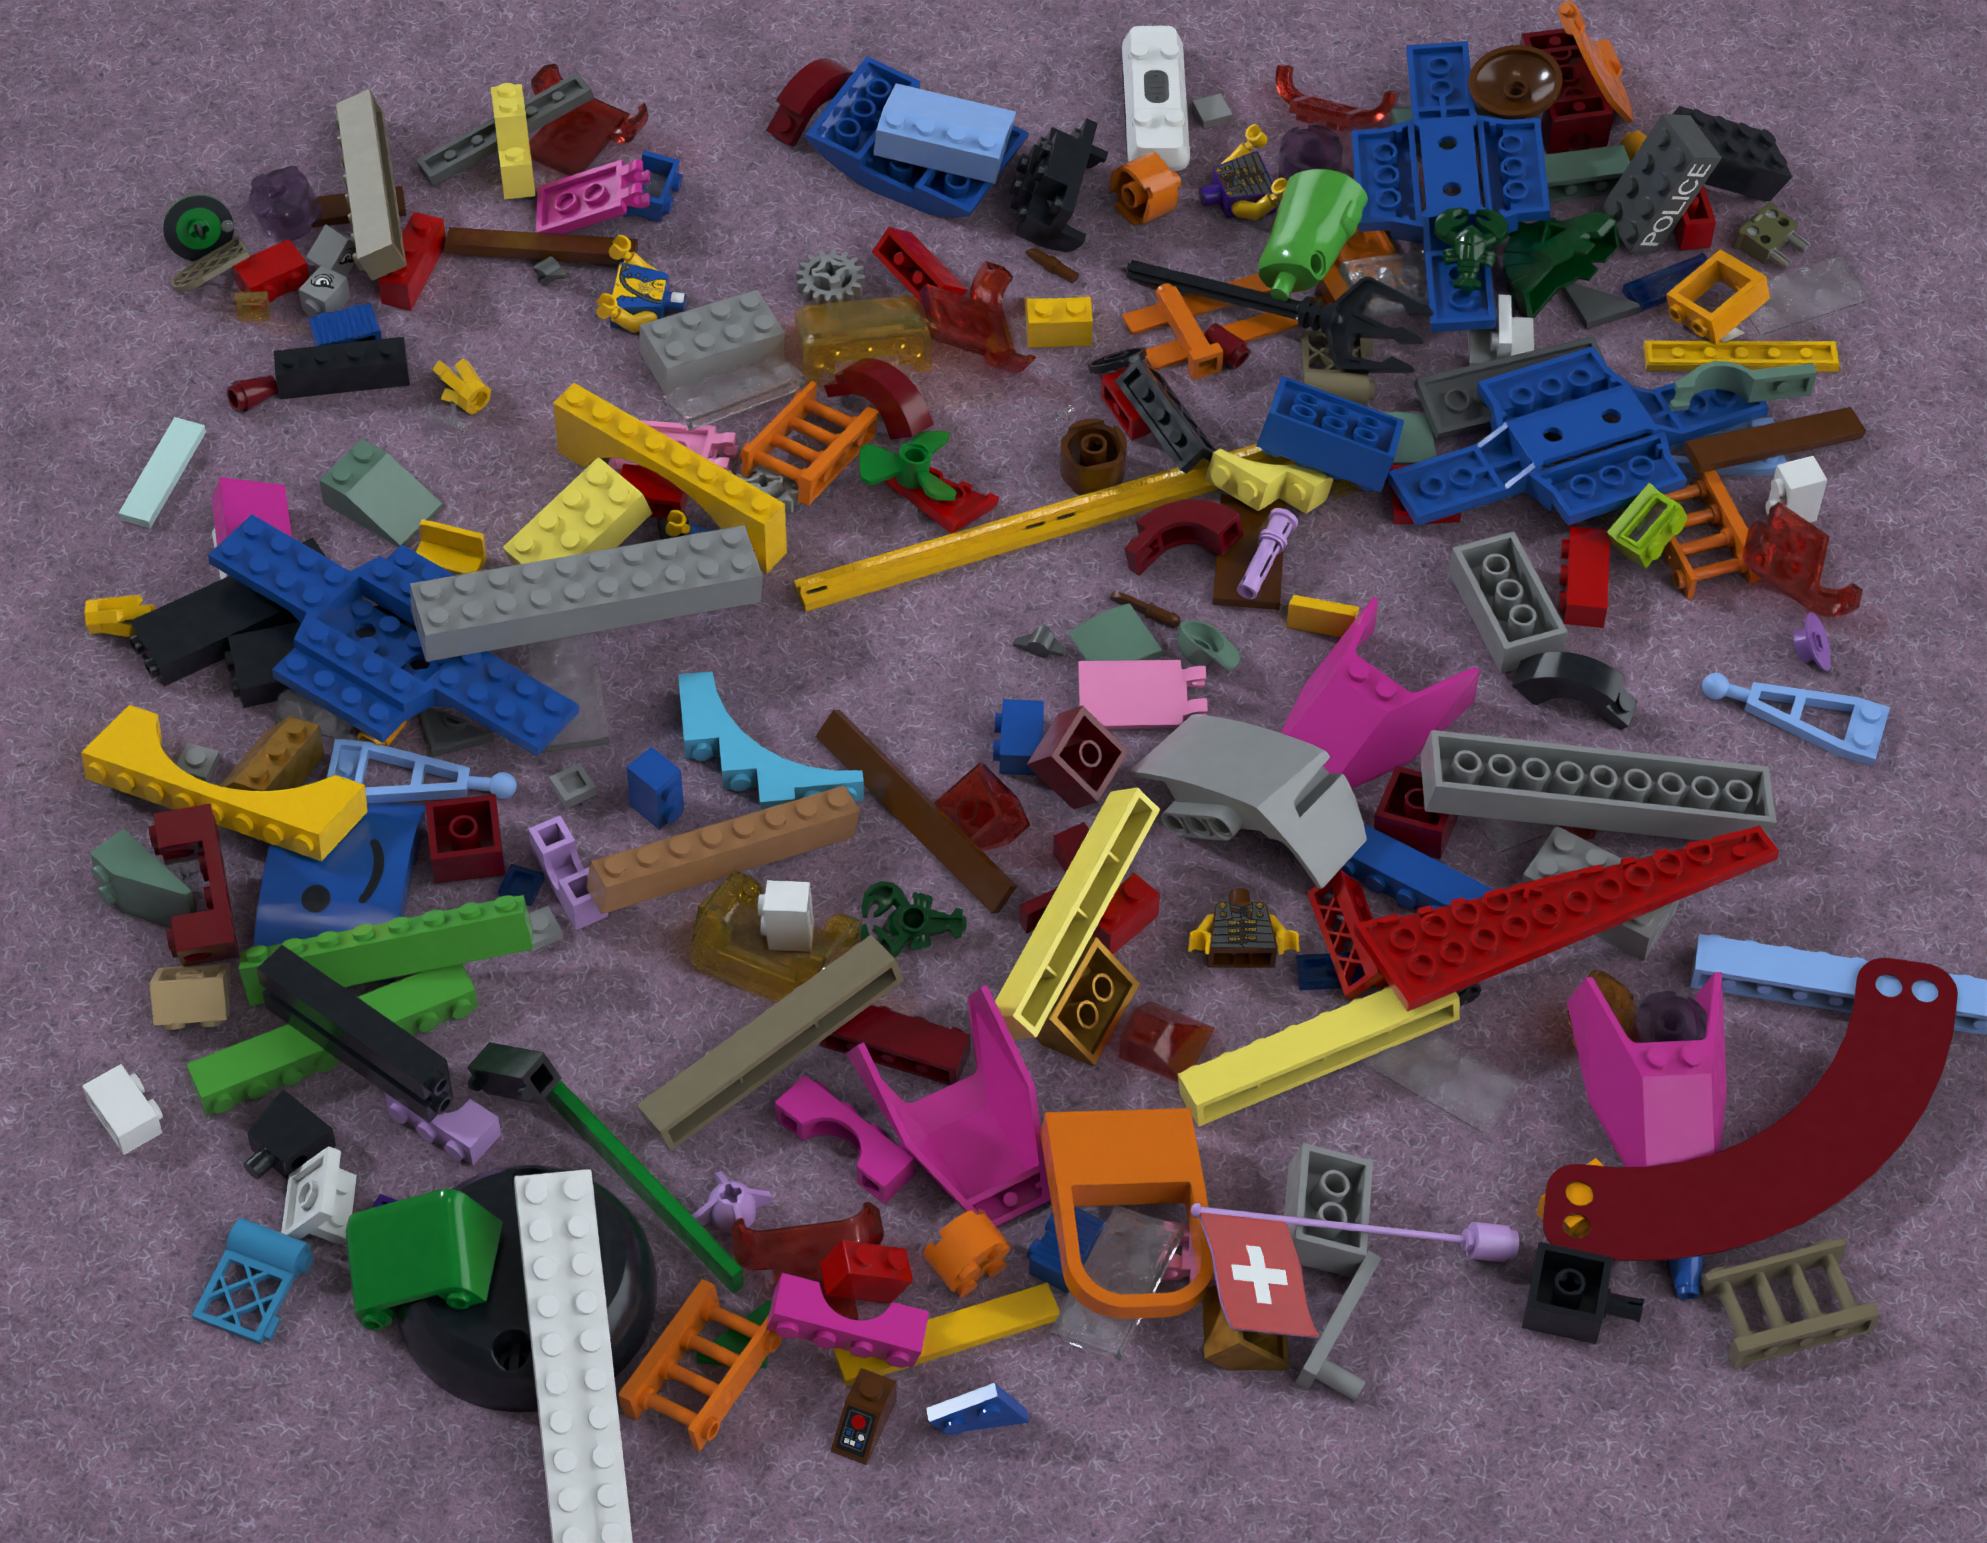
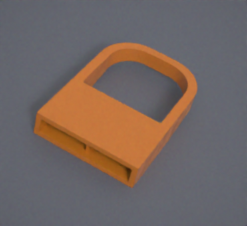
M1191 1108L1045 1112L1040 1135L1062 1273L1071 1294L1089 1310L1102 1316L1116 1319L1173 1317L1186 1313L1196 1307L1208 1292L1214 1273L1211 1250L1199 1217H1194L1191 1213V1207L1195 1203H1200L1201 1207H1208ZM1166 1203L1185 1204L1197 1267L1196 1277L1186 1287L1169 1293L1117 1294L1103 1289L1088 1276L1081 1262L1074 1207Z

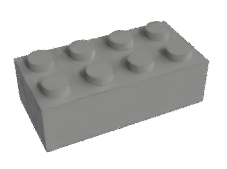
M754 290L641 324L639 352L665 395H669L783 359L785 332L760 292Z
M1515 531L1452 548L1448 573L1500 674L1518 669L1520 661L1532 655L1544 652H1564L1568 631Z
M1556 826L1524 872L1522 883L1599 864L1604 868L1620 864L1622 858ZM1679 900L1597 933L1594 936L1644 961L1676 913Z

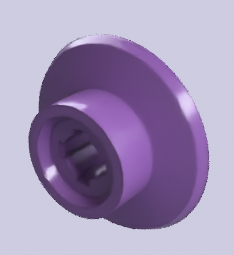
M1810 612L1805 617V628L1794 631L1795 648L1803 663L1815 660L1819 668L1828 671L1831 668L1829 641L1820 619L1815 613Z

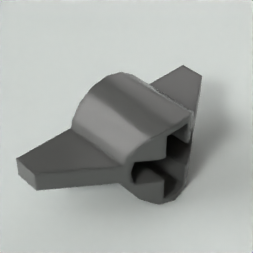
M551 256L545 260H536V265L533 266L535 273H537L538 282L541 281L542 283L540 284L541 286L555 279L569 277V273L560 268L558 262Z
M1040 625L1032 634L1015 638L1013 642V647L1027 649L1031 654L1043 658L1049 654L1062 657L1065 654V648L1058 642L1050 628L1046 625Z

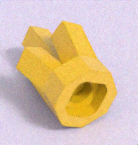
M464 358L459 360L455 364V368L459 372L458 374L439 360L432 370L441 377V380L454 389L445 388L441 400L459 406L471 415L484 408L490 401L491 389L482 382L470 362Z
M140 594L88 599L85 602L84 614L86 626L90 634L106 633L129 637L133 635L130 622H124V620H133L157 608L154 604L141 605L143 598Z

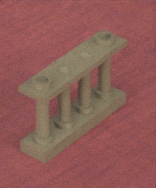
M1845 1238L1834 1241L1823 1239L1814 1243L1811 1247L1731 1268L1725 1266L1717 1267L1704 1275L1700 1289L1702 1298L1714 1294L1719 1295L1737 1336L1733 1339L1728 1354L1733 1368L1874 1331L1880 1316L1875 1302L1863 1305L1855 1302L1837 1263L1842 1260L1847 1246ZM1822 1266L1842 1309L1829 1314L1821 1312L1802 1271ZM1788 1275L1805 1312L1806 1320L1795 1323L1785 1320L1768 1280ZM1749 1285L1754 1286L1772 1326L1771 1329L1757 1333L1750 1330L1733 1289Z

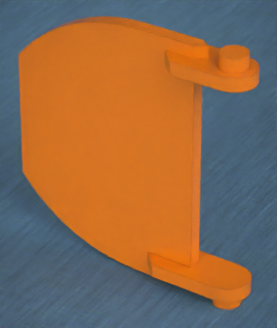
M1572 1L1563 2L1558 8V16L1566 34L1575 38L1581 54L1607 102L1627 124L1633 122L1632 107L1620 79L1623 68L1613 45L1606 39H1600L1595 43L1584 31L1586 24L1577 5Z

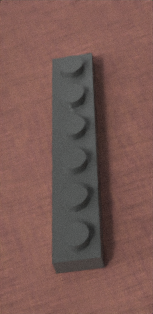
M578 73L524 101L528 134L594 99L592 89ZM494 118L416 160L419 169L432 186L498 151Z

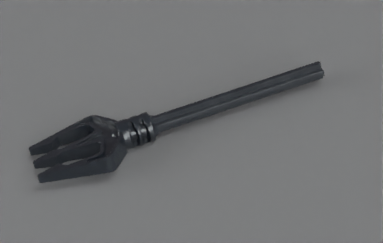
M1131 260V263H1128L1126 268L1128 270L1126 277L1129 279L1158 286L1169 283L1172 286H1176L1178 291L1295 319L1301 328L1306 329L1311 326L1313 331L1321 329L1322 333L1326 334L1334 365L1341 372L1347 373L1415 372L1413 366L1393 356H1390L1383 362L1352 356L1353 342L1358 338L1394 339L1400 345L1424 344V340L1403 327L1391 328L1364 315L1363 312L1372 298H1380L1402 304L1409 316L1434 315L1431 308L1368 276L1356 282L1335 303L1329 302L1325 304L1324 300L1320 299L1315 302L1314 298L1309 296L1305 297L1303 301L1288 298L1284 302L1274 299L1269 293Z

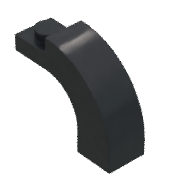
M1544 652L1521 660L1512 683V687L1534 705H1539L1555 698L1575 699L1594 708L1612 725L1621 730L1629 727L1638 702L1621 687L1624 676L1617 670L1594 658L1570 652Z

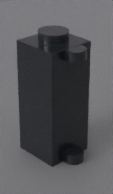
M489 1042L467 1067L472 1074L468 1080L470 1090L480 1091L482 1089L487 1094L540 1104L562 1079L544 1052Z

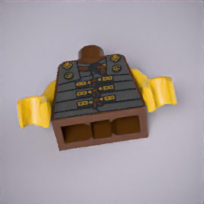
M1236 888L1229 892V902L1216 903L1214 914L1206 915L1197 929L1190 932L1188 952H1192L1194 949L1205 951L1204 954L1208 955L1207 968H1275L1277 947L1279 955H1283L1284 950L1289 949L1295 950L1296 953L1300 952L1299 933L1293 930H1286L1275 915L1269 914L1267 905L1264 902H1250L1248 890Z

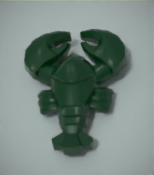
M1461 207L1450 208L1441 212L1436 218L1434 233L1441 241L1453 247L1444 249L1442 253L1444 254L1445 265L1457 263L1460 278L1453 280L1454 289H1459L1460 292L1472 293L1474 290H1480L1481 282L1475 279L1480 270V265L1489 268L1493 267L1497 255L1492 250L1487 249L1500 244L1508 237V223L1504 216L1497 211L1478 209L1476 210V222L1479 229L1472 224L1465 227L1468 221L1466 216H1469V209Z
M884 881L871 885L864 893L861 905L863 918L868 917L869 910L874 904L878 905V909L873 912V918L881 916L893 905L896 908L885 922L887 930L895 936L893 940L882 928L873 925L872 929L877 936L876 940L894 958L899 956L909 940H913L910 945L911 949H922L930 947V936L950 931L954 939H959L962 937V932L966 930L967 919L963 916V909L955 908L951 915L932 910L933 898L930 895L914 892L912 894L914 904L911 905L898 885L894 882ZM862 924L860 931L861 941L870 936L867 924Z

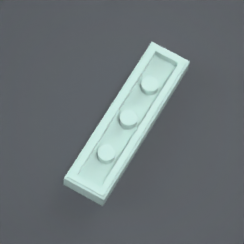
M174 417L118 514L121 521L146 528L152 527L206 433L205 425Z

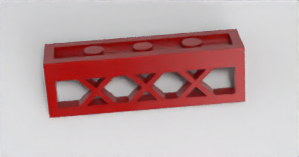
M1339 870L1323 889L1315 886L1307 892L1345 997L1352 1001L1373 985L1382 990L1389 986V984L1354 934V924L1373 919L1361 885L1345 872ZM1333 889L1334 895L1330 905L1324 906L1320 898ZM1336 915H1343L1344 920L1339 932L1332 931ZM1346 940L1353 941L1354 943L1349 958L1342 957L1341 955ZM1356 966L1363 967L1365 976L1352 984L1351 978Z

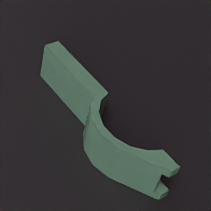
M1713 361L1700 365L1675 382L1674 389L1676 393L1669 406L1671 411L1689 410L1691 399L1696 394L1710 389L1731 391L1741 396L1748 403L1811 396L1817 371L1813 363L1750 370L1733 362Z

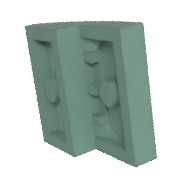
M1383 412L1404 420L1392 465L1414 464L1436 457L1433 431L1426 415L1409 412Z
M1130 603L1105 611L1068 632L1087 661L1156 660L1164 654Z

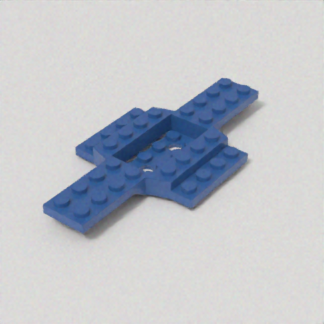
M1468 41L1406 45L1412 119L1380 129L1351 130L1355 181L1365 190L1368 202L1362 212V219L1358 225L1359 232L1390 230L1391 239L1423 244L1428 305L1434 312V315L1430 316L1431 332L1496 328L1491 268L1480 265V270L1477 277H1475V279L1481 282L1480 290L1464 293L1460 292L1459 289H1454L1453 280L1460 278L1457 263L1445 265L1444 254L1442 253L1444 249L1453 247L1436 236L1434 233L1435 220L1441 212L1459 207L1469 209V216H1466L1468 221L1465 227L1472 224L1478 229L1479 227L1476 222V210L1489 209L1503 215L1508 223V233L1517 231L1518 222L1550 220V203L1540 118L1505 120L1476 114L1468 86L1471 71ZM1475 140H1477L1483 206L1480 200ZM1453 141L1457 145L1453 149L1445 150L1439 144L1441 142ZM1417 143L1421 145L1426 210L1423 212L1421 210L1417 165ZM1447 187H1457L1461 192L1456 196H1448L1443 191Z
M1592 346L1479 381L1477 392L1491 411L1490 424L1492 433L1478 444L1389 471L1387 481L1416 526L1523 492L1528 493L1550 512L1557 510L1565 523L1571 525L1629 506L1648 483H1651L1664 495L1684 489L1687 478L1671 457L1669 446L1767 416L1769 406L1765 401L1748 403L1741 396L1731 391L1710 389L1696 394L1690 401L1689 410L1671 411L1669 404L1675 397V383L1652 390L1631 385L1612 371L1595 347ZM1610 414L1619 417L1620 421L1608 423L1603 420L1602 416ZM1547 432H1552L1553 434L1560 435L1562 439L1551 442L1546 440L1543 435ZM1642 437L1638 440L1542 469V467L1551 466L1555 461L1567 457H1579L1586 451L1599 447L1608 448L1613 443L1621 440Z
M251 514L208 554L210 565L289 610L301 623L294 638V649L272 669L273 678L381 743L404 721L430 707H453L537 757L579 714V704L488 651L429 661L430 665L428 668L413 669L410 666L412 661L416 659L425 660L418 632L400 623L396 617L388 616L376 609L369 601L363 600V596L415 626L411 612L410 583L456 575L402 544L387 559L379 556L349 571ZM362 627H369L375 631V634L372 637L360 638L356 635V631Z

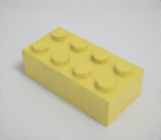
M598 457L502 548L512 566L617 548L652 512L644 495Z

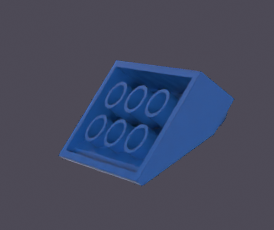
M1281 376L1256 447L1261 448L1263 452L1270 456H1283L1291 459L1300 467H1313L1321 470L1330 478L1351 481L1363 490L1381 492L1396 454L1404 420Z

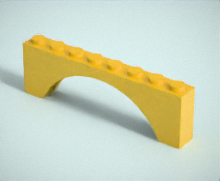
M573 383L553 402L558 453L584 468L598 457L619 458L637 463L658 473L696 501L721 529L745 525L753 550L757 551L760 570L766 574L787 553L785 503L576 383Z
M132 705L124 709L81 752L85 779L173 810L211 803L217 825L319 861H323L368 812L365 785L337 775L309 785L274 791L237 790L200 780L179 768L163 751L161 747L162 735L159 715Z

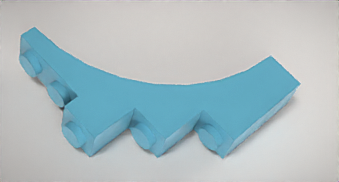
M712 671L678 674L685 758L705 761L711 757L720 756L723 790L745 791L752 787H758L760 810L844 785L855 802L864 801L862 770L834 771L809 767L776 755L746 735L729 716L717 693Z

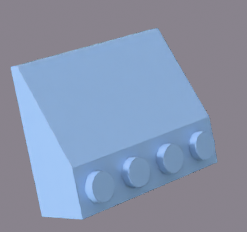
M896 83L883 108L876 129L874 155L995 184L1015 121L1016 112Z

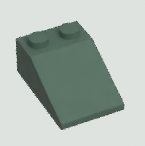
M362 438L319 480L324 505L397 547L401 544L405 545L420 530L419 524L422 519L430 520L443 507L442 502L387 452Z
M124 828L90 852L94 867L91 869V872L99 884L97 893L106 905L111 906L114 904L123 913L171 927V917L197 912L192 891Z

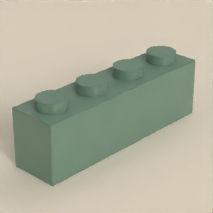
M1624 145L1545 154L1549 202L1609 195L1630 164Z

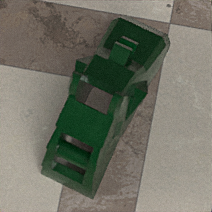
M1591 212L1566 220H1556V218L1551 217L1550 220H1538L1528 224L1521 221L1518 222V230L1508 233L1510 239L1504 249L1505 255L1503 257V271H1505L1507 277L1506 289L1509 295H1511V302L1522 317L1534 319L1558 290L1574 284L1577 279L1590 281L1598 272V268L1593 263H1606L1619 248L1617 226L1613 215Z

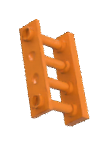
M811 381L802 391L799 390L793 400L751 442H747L743 446L740 453L742 476L748 477L758 465L772 470L796 482V485L799 487L797 501L807 506L855 459L861 447L872 441L877 433L879 415L878 410L867 406L859 416L851 417L816 401L817 383ZM812 413L845 428V430L835 435L804 419ZM795 430L828 445L825 451L817 452L787 438V436ZM777 447L812 464L808 468L801 470L769 454Z
M1716 470L1698 473L1694 484L1665 494L1676 502L1697 497L1699 500L1703 499L1707 506V509L1686 514L1688 520L1685 522L1684 528L1711 522L1716 524L1720 530L1719 534L1680 544L1674 535L1664 547L1662 553L1672 570L1673 583L1678 590L1682 589L1687 600L1694 597L1697 581L1731 572L1743 573L1748 584L1761 581L1766 561ZM1655 506L1645 516L1649 528L1662 514V511ZM1722 546L1725 549L1729 548L1734 556L1732 559L1693 569L1686 558L1687 555Z
M701 1279L619 1392L618 1398L623 1413L637 1421L644 1410L651 1408L688 1426L687 1430L693 1449L700 1452L707 1441L715 1438L721 1421L758 1371L766 1356L778 1349L782 1337L775 1331L766 1329L769 1315L760 1326L720 1307L715 1285ZM715 1321L751 1338V1340L739 1355L699 1336L707 1322ZM693 1349L730 1367V1370L720 1384H717L678 1365L686 1351ZM673 1379L710 1398L697 1414L658 1395L657 1392L666 1380Z

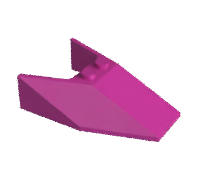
M1374 596L1306 682L1281 731L1282 734L1325 750L1330 755V758L1323 767L1329 773L1343 774L1348 780L1351 789L1393 771L1395 766L1402 767L1419 755L1431 730L1444 731L1474 703L1480 673L1479 669L1472 667L1419 692H1410L1356 654V649L1375 630L1379 600Z
M1715 972L1694 996L1704 1035L1703 1040L1635 1043L1631 1041L1622 1029L1593 977H1586L1567 1001L1588 1102L1625 1167H1649L1679 1163L1721 1151L1727 1096L1722 972Z
M985 985L967 997L976 1069L971 1076L916 1102L906 1103L881 1079L864 1042L851 1049L846 1055L906 1150L965 1212L973 1210L978 1215V1210L982 1209L997 1227L1050 1201L1051 1198L1040 1135L1041 1124L1035 1084L988 986Z

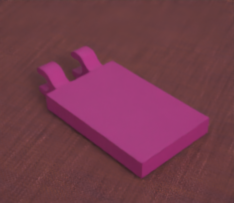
M621 159L538 186L536 233L564 234L627 214V206L636 208L649 206L650 195L649 193L642 195V187L650 182V171H643V161L641 159L633 160L627 165Z

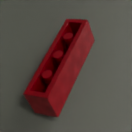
M874 1005L867 1007L819 1043L821 1047L846 1054L864 1042L874 1063L946 1085H952L959 1081L970 1054V1034L964 1033L961 1029L952 1026L944 1027L931 1023L920 1016L911 1017L897 1013L887 1006L877 1007Z

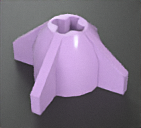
M722 1171L715 1172L718 1185L709 1194L707 1203L693 1213L692 1216L701 1226L711 1223L714 1228L728 1234L737 1233L742 1248L749 1247V1240L746 1229L755 1220L756 1208L772 1203L770 1191L751 1189L739 1181H729Z

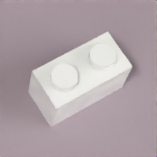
M1814 456L1779 464L1776 467L1774 479L1771 481L1769 499L1766 502V512L1771 520L1776 521L1780 530L1817 521L1827 478Z
M767 880L765 894H759L758 915L761 916V936H767L768 950L811 952L814 915L810 882Z
M122 1064L82 1086L88 1105L123 1155L162 1134L159 1120L163 1118V1114L154 1099L146 1100L142 1094L145 1092V1089L135 1073L129 1076Z

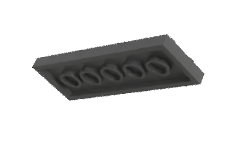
M1595 336L1416 378L1414 387L1436 440L1491 427V411L1477 392L1479 381L1592 346L1595 347L1604 362L1605 359Z

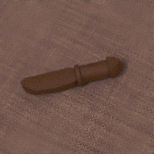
M1117 591L1112 592L1109 598L1111 601L1121 605L1130 603L1135 611L1145 614V618L1154 619L1171 628L1179 626L1181 622L1180 617L1176 613H1171L1157 607L1152 602L1147 604Z

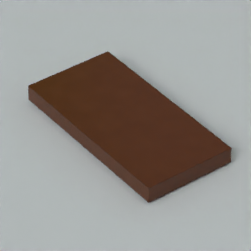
M1221 494L1220 504L1240 513L1244 535L1223 556L1216 553L1213 605L1280 610L1283 552L1277 554L1255 599L1243 598L1238 594L1237 587L1258 549L1259 534L1267 528L1270 522L1269 515L1271 511L1275 508L1286 509L1287 503L1277 499L1265 508L1257 511L1231 495Z

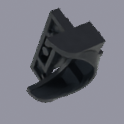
M1086 118L1081 128L1075 127L1071 135L1052 127L1045 138L1042 136L1039 138L1037 144H1034L1028 155L1022 154L1016 167V171L1020 172V175L1016 176L1010 189V194L1014 195L1010 208L1016 210L1015 221L1019 223L1016 236L1043 248L1062 252H1071L1082 246L1086 233L1069 226L1067 223L1074 213L1085 169L1092 168L1101 162L1104 163L1107 159L1108 151L1092 145L1098 123ZM1047 200L1052 202L1051 207L1049 206Z

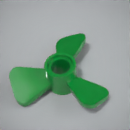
M946 431L920 432L914 436L913 442L905 443L900 447L899 454L872 444L863 445L859 452L861 481L865 485L872 486L896 477L897 482L906 488L916 489L922 487L925 494L932 499L955 500L956 491L929 472L932 455L949 442L950 433Z

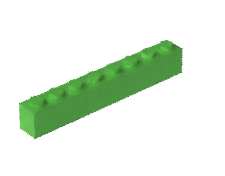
M506 895L497 898L495 901L481 904L471 902L456 909L446 911L431 910L421 916L411 918L396 917L389 922L376 925L361 924L351 930L341 932L327 931L316 937L306 939L292 938L284 941L282 944L267 947L263 945L253 946L247 951L241 952L239 972L249 1005L254 1006L265 1003L262 992L266 988L260 985L257 968L281 945L287 947L342 987H348L532 950L533 928L524 895L515 897Z
M463 964L423 971L358 996L362 1001L411 1035L419 1031H431L439 1023L452 1018H464L472 1010L478 1008L476 990ZM287 1024L186 1065L191 1083L207 1116L214 1112L224 1113L235 1104L247 1099L255 1100L262 1098L268 1091L280 1086L295 1085L303 1077L315 1072L330 1071L341 1061Z

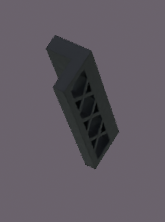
M1137 359L1115 380L1117 385L1180 471L1187 474L1203 458L1211 462L1213 452L1217 451L1159 371Z

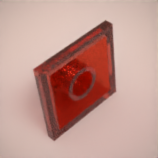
M981 762L934 802L983 852L1010 844L1031 826L1019 798Z
M1148 1001L1135 1009L1121 1034L1119 1058L1179 1083L1178 1073L1197 1064L1215 1027Z

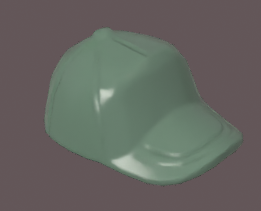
M1189 620L1180 623L1177 635L1178 647L1182 655L1192 665L1208 666L1216 662L1227 670H1233L1239 665L1241 660L1239 651L1213 625L1200 620Z

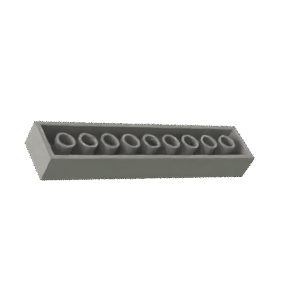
M745 525L410 583L411 612L425 660L429 662L761 602L763 575Z
M1437 730L1430 731L1420 754L1426 812L1691 840H1708L1715 836L1756 826H1761L1769 837L1777 823L1769 766Z

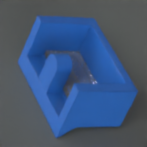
M644 150L642 153L643 171H650V182L643 185L642 195L649 193L650 205L645 208L627 206V214H624V217L636 215L661 222L664 213L668 215L671 213L674 203V196H671L672 192H679L681 188L683 174L679 173L680 160Z

